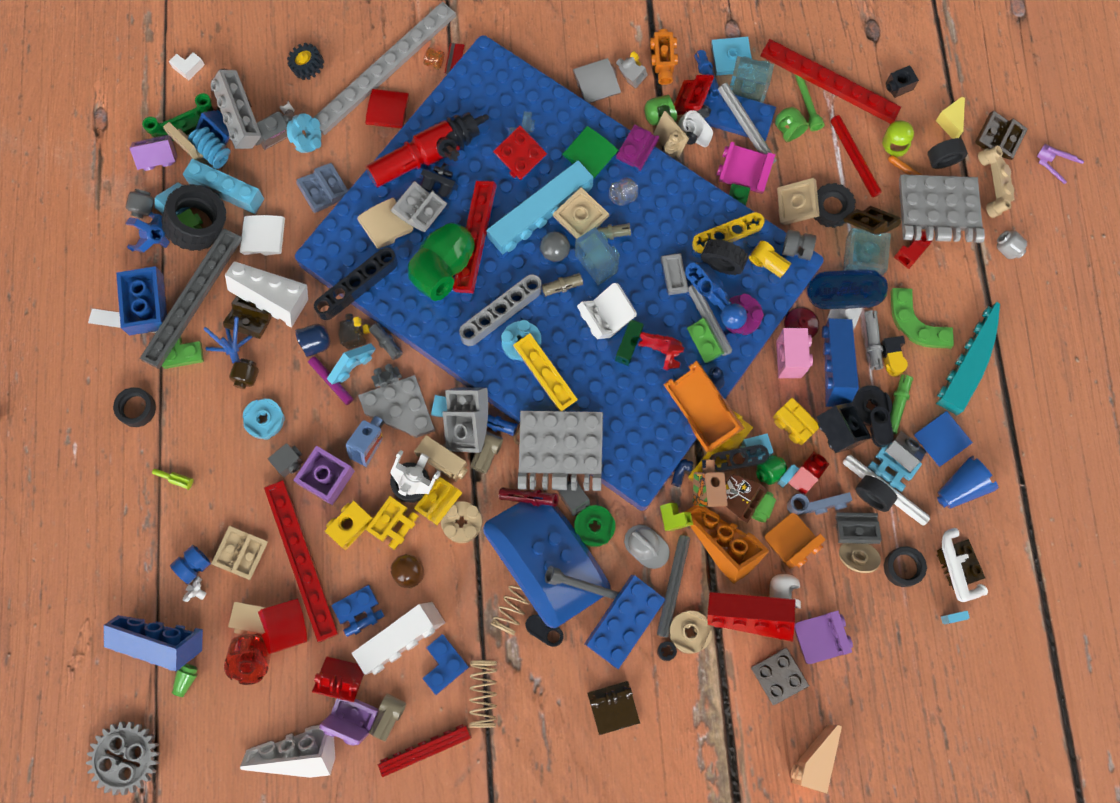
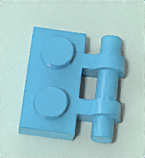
M888 446L883 447L875 456L881 461L880 465L872 461L867 468L887 481L890 486L902 492L906 487L900 481L902 477L910 481L922 463H919L909 472L885 452ZM887 466L897 472L896 475L892 476L885 471V468Z

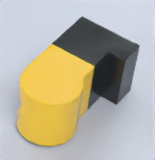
M904 336L884 338L880 344L883 346L882 356L886 371L893 377L900 376L908 366V362L903 357L901 347L905 344Z

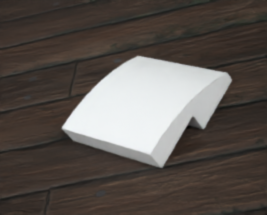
M271 215L245 216L240 253L244 255L261 253L265 256L281 254L285 218L283 216Z

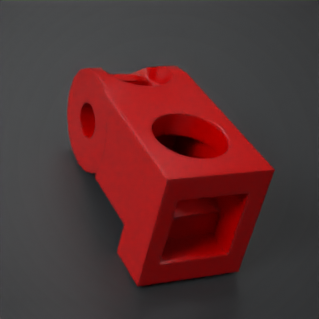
M921 231L922 236L920 240L913 238L909 248L903 245L894 256L896 260L908 269L911 268L932 242V240H926L925 231Z

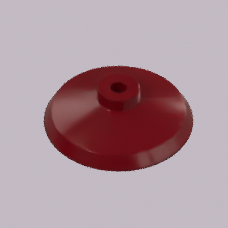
M799 307L788 312L784 320L785 328H808V335H811V338H813L819 330V320L813 311Z

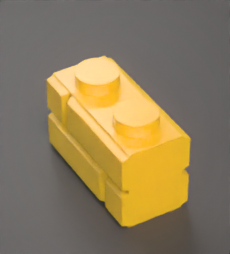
M793 397L773 416L776 426L782 430L785 429L789 433L788 436L795 444L799 443L801 446L819 429L818 422Z

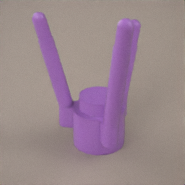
M1044 144L1037 155V158L1041 159L1039 164L1045 166L1057 179L1066 184L1067 181L1047 162H1052L1056 155L1081 164L1084 163V160Z

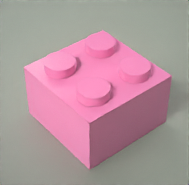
M783 328L776 340L778 378H802L808 372L810 366H812L813 356L809 354L812 338L811 335H808V328Z

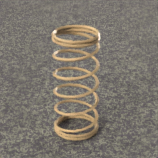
M511 585L508 586L509 590L522 600L510 596H504L503 598L508 604H510L517 610L503 606H499L498 609L513 621L500 617H493L494 620H492L491 624L511 635H515L516 632L513 629L501 624L496 620L500 619L515 625H520V623L517 620L506 614L500 608L507 609L524 615L525 612H523L521 609L510 603L506 598H510L525 604H530L529 601L518 595L511 588H516L520 590L522 589L520 587Z
M470 661L472 667L493 671L470 675L472 679L492 682L471 686L470 689L473 691L490 693L492 695L474 697L470 699V702L490 705L492 707L474 709L469 711V713L493 719L471 722L469 727H496V723H482L496 720L495 716L474 712L493 709L497 706L492 703L474 700L493 697L497 693L473 688L493 685L497 681L473 676L496 672L497 669L482 666H496L497 661Z

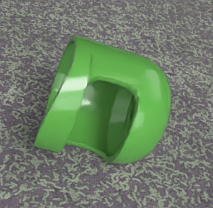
M670 95L655 97L646 102L644 113L649 124L657 126L664 111L675 122L677 121V112Z
M795 107L783 109L775 119L776 127L784 134L783 139L786 143L800 137L809 127V123Z

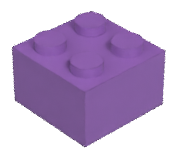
M316 446L293 481L333 506L355 471L350 465Z

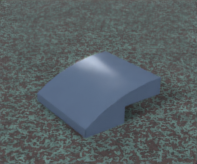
M332 163L315 168L313 174L299 178L296 181L313 213L324 210L339 202L348 192Z

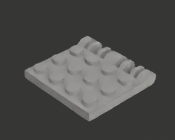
M900 175L899 189L903 240H912L913 235L915 240H920L922 236L921 229H925L927 241L933 240L935 233V241L950 242L953 233V241L958 242L961 238V231H965L966 242H972V240L974 243L984 242L985 232L982 226L978 177Z
M521 411L518 489H527L528 473H530V490H535L536 473L543 474V490H548L549 474H552V490H567L568 474H572L571 490H576L578 486L577 474H585L583 482L584 491H589L590 475H593V491H601L603 412Z

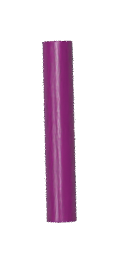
M316 356L309 359L308 363L344 404L349 405L354 398L339 382L331 384L327 380L330 372Z

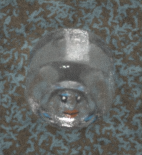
M628 177L613 182L609 189L610 200L618 206H625L635 201L638 196L637 184Z

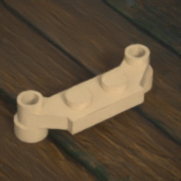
M1000 146L985 149L978 153V158L982 165L991 164L996 201L987 204L986 210L992 218L1010 209L1011 201L1015 200L1014 187L1011 181V169L1002 158L1003 152Z

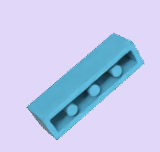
M191 159L183 172V176L189 184L209 188L220 199L253 214L257 213L264 201V197L258 188L197 160Z

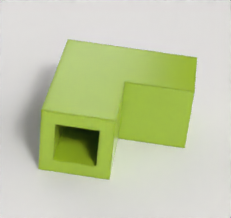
M667 503L660 506L665 531H674L693 525L691 512L679 513L677 503Z

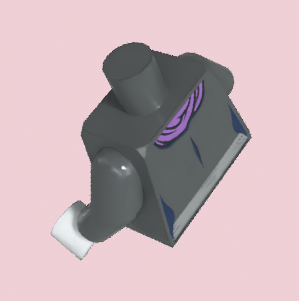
M289 101L286 105L279 107L284 115L278 111L257 122L261 137L255 144L256 146L261 144L263 149L266 150L288 138L287 124L295 116V110Z

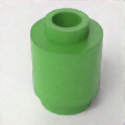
M767 491L751 518L764 523L770 518L776 503V499L773 497L774 494Z

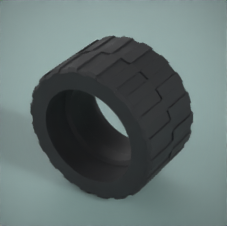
M183 185L173 190L167 198L161 221L162 229L166 237L174 245L182 249H188L189 251L208 249L214 244L226 221V208L223 201L211 189L201 185ZM185 207L197 208L208 215L212 225L202 229L191 228L183 224L175 212Z

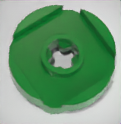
M598 505L588 506L576 516L574 523L576 534L589 547L606 545L613 537L616 528L615 520L606 508ZM593 521H597V524L601 526L596 532L589 528V524H593Z

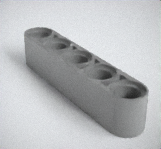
M537 275L526 276L464 323L459 330L463 344L467 346L477 344L541 294L540 278ZM536 284L537 288L529 289L527 286ZM514 296L522 297L519 301L512 300ZM501 307L506 309L504 313L496 312ZM484 319L490 321L488 325L480 324V322ZM468 331L474 332V335L470 338L464 336Z

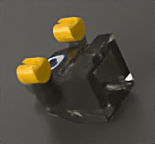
M346 314V320L340 322V344L348 350L366 345V339L362 335L370 333V325L364 324L361 328V318L358 316L353 318V314Z

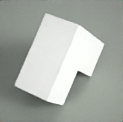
M192 53L186 60L176 54L169 61L172 68L188 81L205 65L202 59L195 53Z

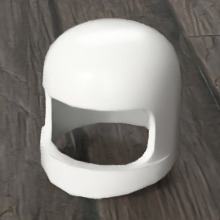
M789 574L774 576L770 582L769 597L792 599V591L800 588L799 580ZM796 599L795 608L801 609L800 600Z

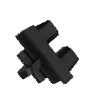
M443 163L441 168L434 166L433 171L437 172L438 175L425 169L421 172L423 176L421 187L432 192L435 183L441 185L438 194L445 198H449L453 190L457 191L459 185L455 181L445 178L446 176L450 178L453 176V172L448 171V164Z

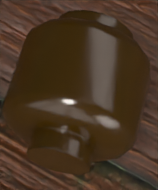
M241 358L240 361L233 363L229 378L234 382L233 386L245 389L246 387H252L256 382L259 369L256 367L255 362Z

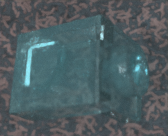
M524 111L521 127L529 135L530 132H534L535 120H532V112ZM510 127L509 135L517 128Z

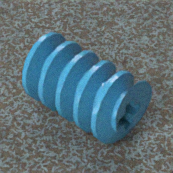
M208 127L196 129L188 137V141L195 146V149L215 169H219L226 164L231 150L225 148L226 145L220 143V139L218 137L215 138V134L210 132Z

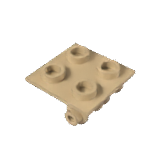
M664 111L653 135L659 136L658 141L664 147L662 152L678 161L689 138L676 124L674 119Z

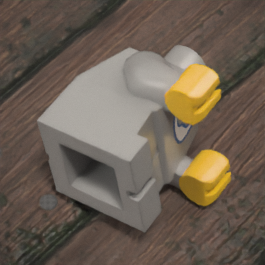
M633 51L629 59L626 58L624 61L622 58H619L616 64L619 66L620 72L627 83L636 89L648 74L646 68L638 61V54Z

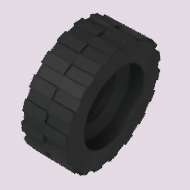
M828 183L825 186H821L817 190L819 216L814 217L815 221L817 220L820 225L828 228L843 226L844 223L846 224L844 218L855 210L856 201L853 193L842 184ZM829 197H835L841 201L842 210L836 214L828 213L824 208V201Z
M719 239L708 240L701 255V260L707 263L713 270L728 275H740L748 259L747 253L739 246Z

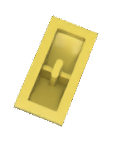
M964 97L959 98L944 109L936 119V122L952 139L959 138L963 132Z

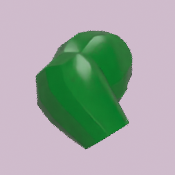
M448 223L431 232L425 238L418 252L408 263V278L421 293L433 301H439L451 292L454 285L453 276L467 266L473 253L474 239L471 233L460 224Z

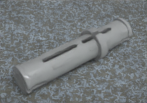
M870 310L864 313L868 339L867 353H869L870 369L874 370L875 367V370H880L884 368L881 353L883 346L880 344L877 311Z

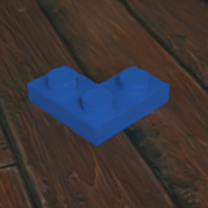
M443 634L426 647L439 665L422 679L435 695L439 694L469 668Z

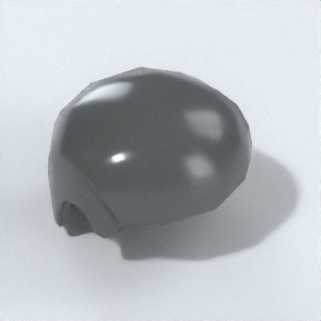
M554 231L542 238L539 248L545 259L557 262L562 261L568 256L570 243L564 234Z

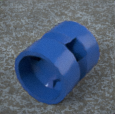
M193 544L183 553L184 557H178L170 564L171 569L186 584L191 583L198 576V571L203 572L211 564L205 554Z

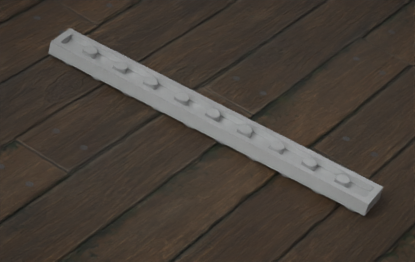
M442 1L313 117L319 120L321 133L326 135L371 94L372 89H377L456 17V13Z

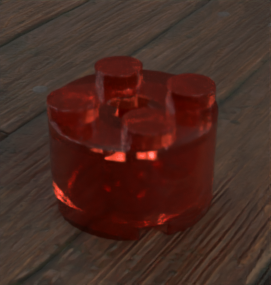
M244 634L231 640L224 663V671L228 678L231 680L234 678L242 685H252L260 682L267 674L271 654L269 655L262 634Z

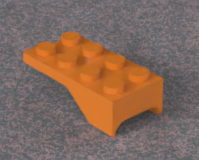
M695 361L688 366L689 372L676 381L670 379L664 386L687 418L695 436L706 452H712L745 428L700 363Z

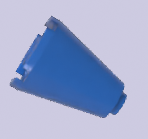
M972 455L937 492L939 495L937 500L942 507L945 508L947 506L951 509L992 493L999 487L996 481L994 483L991 482L990 477H992V474L978 458L974 460Z

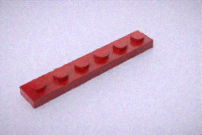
M476 181L466 225V229L474 239V250L467 266L455 275L453 285L455 292L474 293L497 186L494 181Z

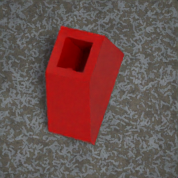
M813 451L788 483L805 495L819 480L829 466V463L822 455Z

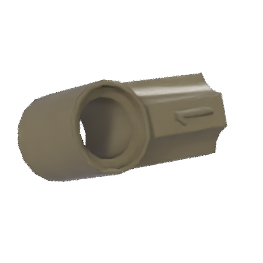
M486 431L482 452L475 454L470 467L478 472L487 474L495 454L497 455L501 448L503 438Z
M387 693L379 707V714L369 734L380 740L387 741L396 721L403 714L407 703Z

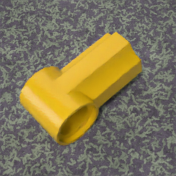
M760 241L749 255V260L754 265L765 267L779 278L786 273L791 265L789 261L777 254L773 246L766 241Z

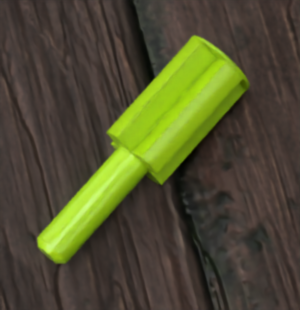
M158 469L152 470V474L168 479V482L186 488L187 490L193 485V478L175 472L170 474Z

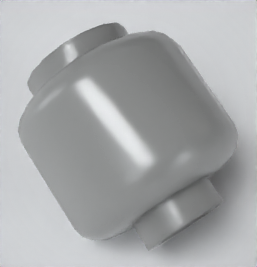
M1005 231L998 237L997 249L1007 259L1020 258L1026 253L1027 241L1017 231Z

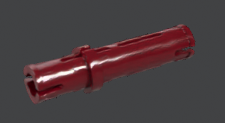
M502 487L499 490L500 500L532 503L534 506H557L559 501L557 493H546L538 489L528 491Z

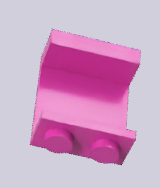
M731 142L730 147H725L722 156L726 158L724 165L720 164L717 176H720L719 182L748 187L750 191L763 194L776 154L768 152L766 155L735 146V142Z

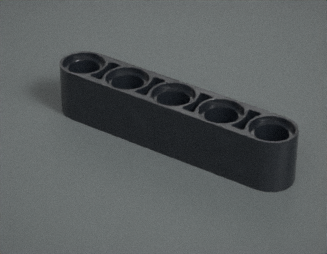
M388 247L380 249L317 298L314 302V309L319 318L325 321L332 319L391 273L398 264L394 251ZM386 257H392L389 262H383ZM376 269L375 273L367 274L369 270ZM356 281L361 282L357 287L352 286ZM339 294H345L342 299H336ZM329 306L327 311H320L322 307Z

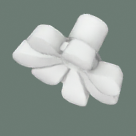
M199 576L193 581L192 585L189 584L186 591L188 592L184 595L183 601L188 602L190 598L195 596L203 600L206 596V592L200 589L202 579Z

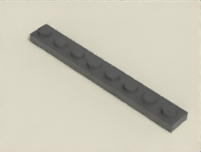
M223 228L141 355L140 359L143 362L160 369L242 241L241 236Z

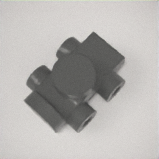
M387 364L385 366L386 371L384 372L380 368H376L374 376H371L375 387L380 386L384 388L388 384L398 382L402 378L398 367L393 368L392 364Z

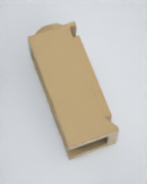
M427 435L414 451L417 457H420L422 453L428 456V464L449 478H453L455 482L459 478L462 479L468 471L466 461Z

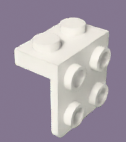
M618 283L610 285L593 301H582L577 305L581 317L587 322L591 328V333L597 339L611 338L637 315L634 307Z

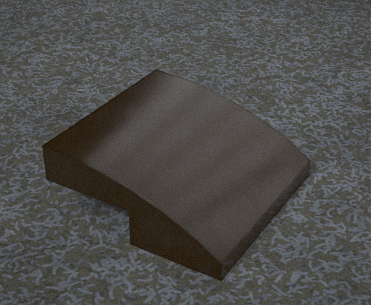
M993 111L989 113L975 143L984 149L1000 146L1003 152L1002 157L1012 160L1028 129L1015 119L1008 121Z
M869 206L864 211L854 210L844 218V222L872 234H882L898 227L901 224V218Z
M236 296L231 303L232 310L223 321L224 328L233 330L234 319L238 317V332L260 339L272 318L271 313L264 309L260 310L251 301L247 302Z

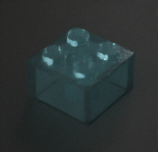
M737 56L730 81V88L737 96L764 103L774 64L767 61L753 60L749 57Z
M594 227L576 239L575 256L594 281L600 285L618 272L620 254L614 246L611 247L608 244L606 235Z
M851 228L846 237L843 273L856 275L871 274L882 278L888 270L891 233L872 234L863 229Z

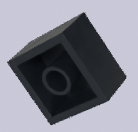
M853 402L836 405L816 417L820 430L825 433L828 445L835 453L853 449L872 438Z

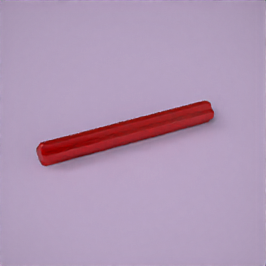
M841 116L832 117L830 122L871 197L879 196L882 190Z

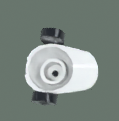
M703 105L698 111H688L680 118L678 126L689 138L687 144L697 143L702 147L709 145L713 136V130L704 120L711 113V109L708 106Z

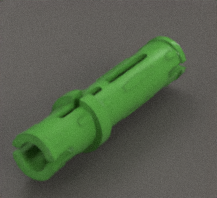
M905 375L900 376L897 391H894L893 394L895 398L890 413L893 435L898 433L906 401L910 398L909 391L913 377L906 375V378H904Z

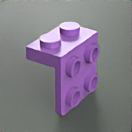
M839 611L795 623L796 636L807 664L852 653L853 643L850 636L846 635L844 629L846 627L845 619L842 614H839Z
M337 698L331 714L321 722L319 728L328 736H337L343 739L348 745H359L369 735L379 709L357 699L354 702Z

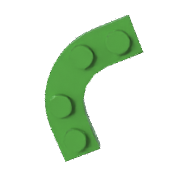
M892 288V317L898 330H901L909 338L908 340L929 348L951 349L954 346L952 327L928 326L918 320L913 310L912 289Z

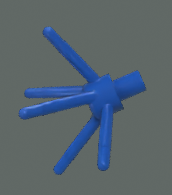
M238 317L234 319L233 341L230 329L225 328L227 341L224 337L219 339L212 331L204 327V331L223 347H206V351L225 352L226 355H230L232 363L240 361L237 352L240 351L239 348L249 341L252 336L248 335L237 344Z

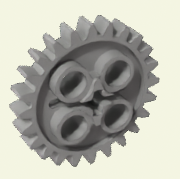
M119 722L118 726L112 724L110 725V730H102L104 736H95L98 743L90 744L94 751L87 753L88 756L92 757V760L86 762L87 765H92V769L87 773L95 774L91 782L99 780L97 788L105 786L104 793H109L111 790L112 795H118L119 792H121V795H127L128 790L134 793L137 790L136 786L138 788L145 787L143 780L146 782L152 780L148 775L149 773L157 772L152 767L160 763L154 760L155 756L160 755V752H154V748L159 743L152 744L151 741L155 738V735L147 736L149 729L141 731L142 724H137L135 727L134 722H128L127 726L125 722ZM118 738L122 740L120 749L115 744ZM138 746L142 751L139 758L135 756V749ZM109 749V751L116 755H123L127 760L140 763V767L132 762H123V758L107 753V750ZM107 759H110L112 762L110 770L105 767ZM127 767L131 770L129 779L124 774Z

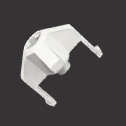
M400 450L396 454L397 458L390 472L398 483V492L404 496L429 494L436 479L440 476V471L437 470L432 481L426 479L422 471L429 457L422 453L415 467H405L399 463L404 452Z

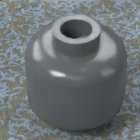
M139 189L129 192L125 208L131 212V216L143 219V215L148 216L152 212L154 198L150 196L151 193Z

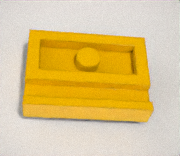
M439 476L429 494H425L414 509L435 525H438L462 492Z

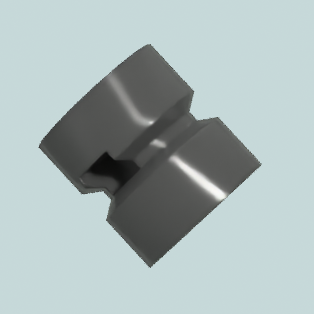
M788 229L782 255L791 257L798 255V258L810 261L816 243V235L807 233L800 235V232Z

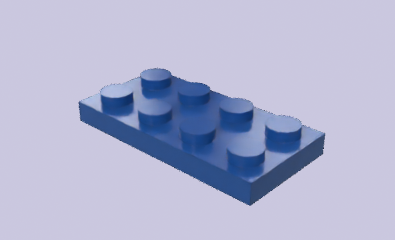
M708 91L703 104L711 109L709 117L704 118L708 125L748 137L722 95L718 94V98H711ZM735 95L766 142L776 107Z
M631 575L584 645L619 670L664 603L665 598L638 577Z

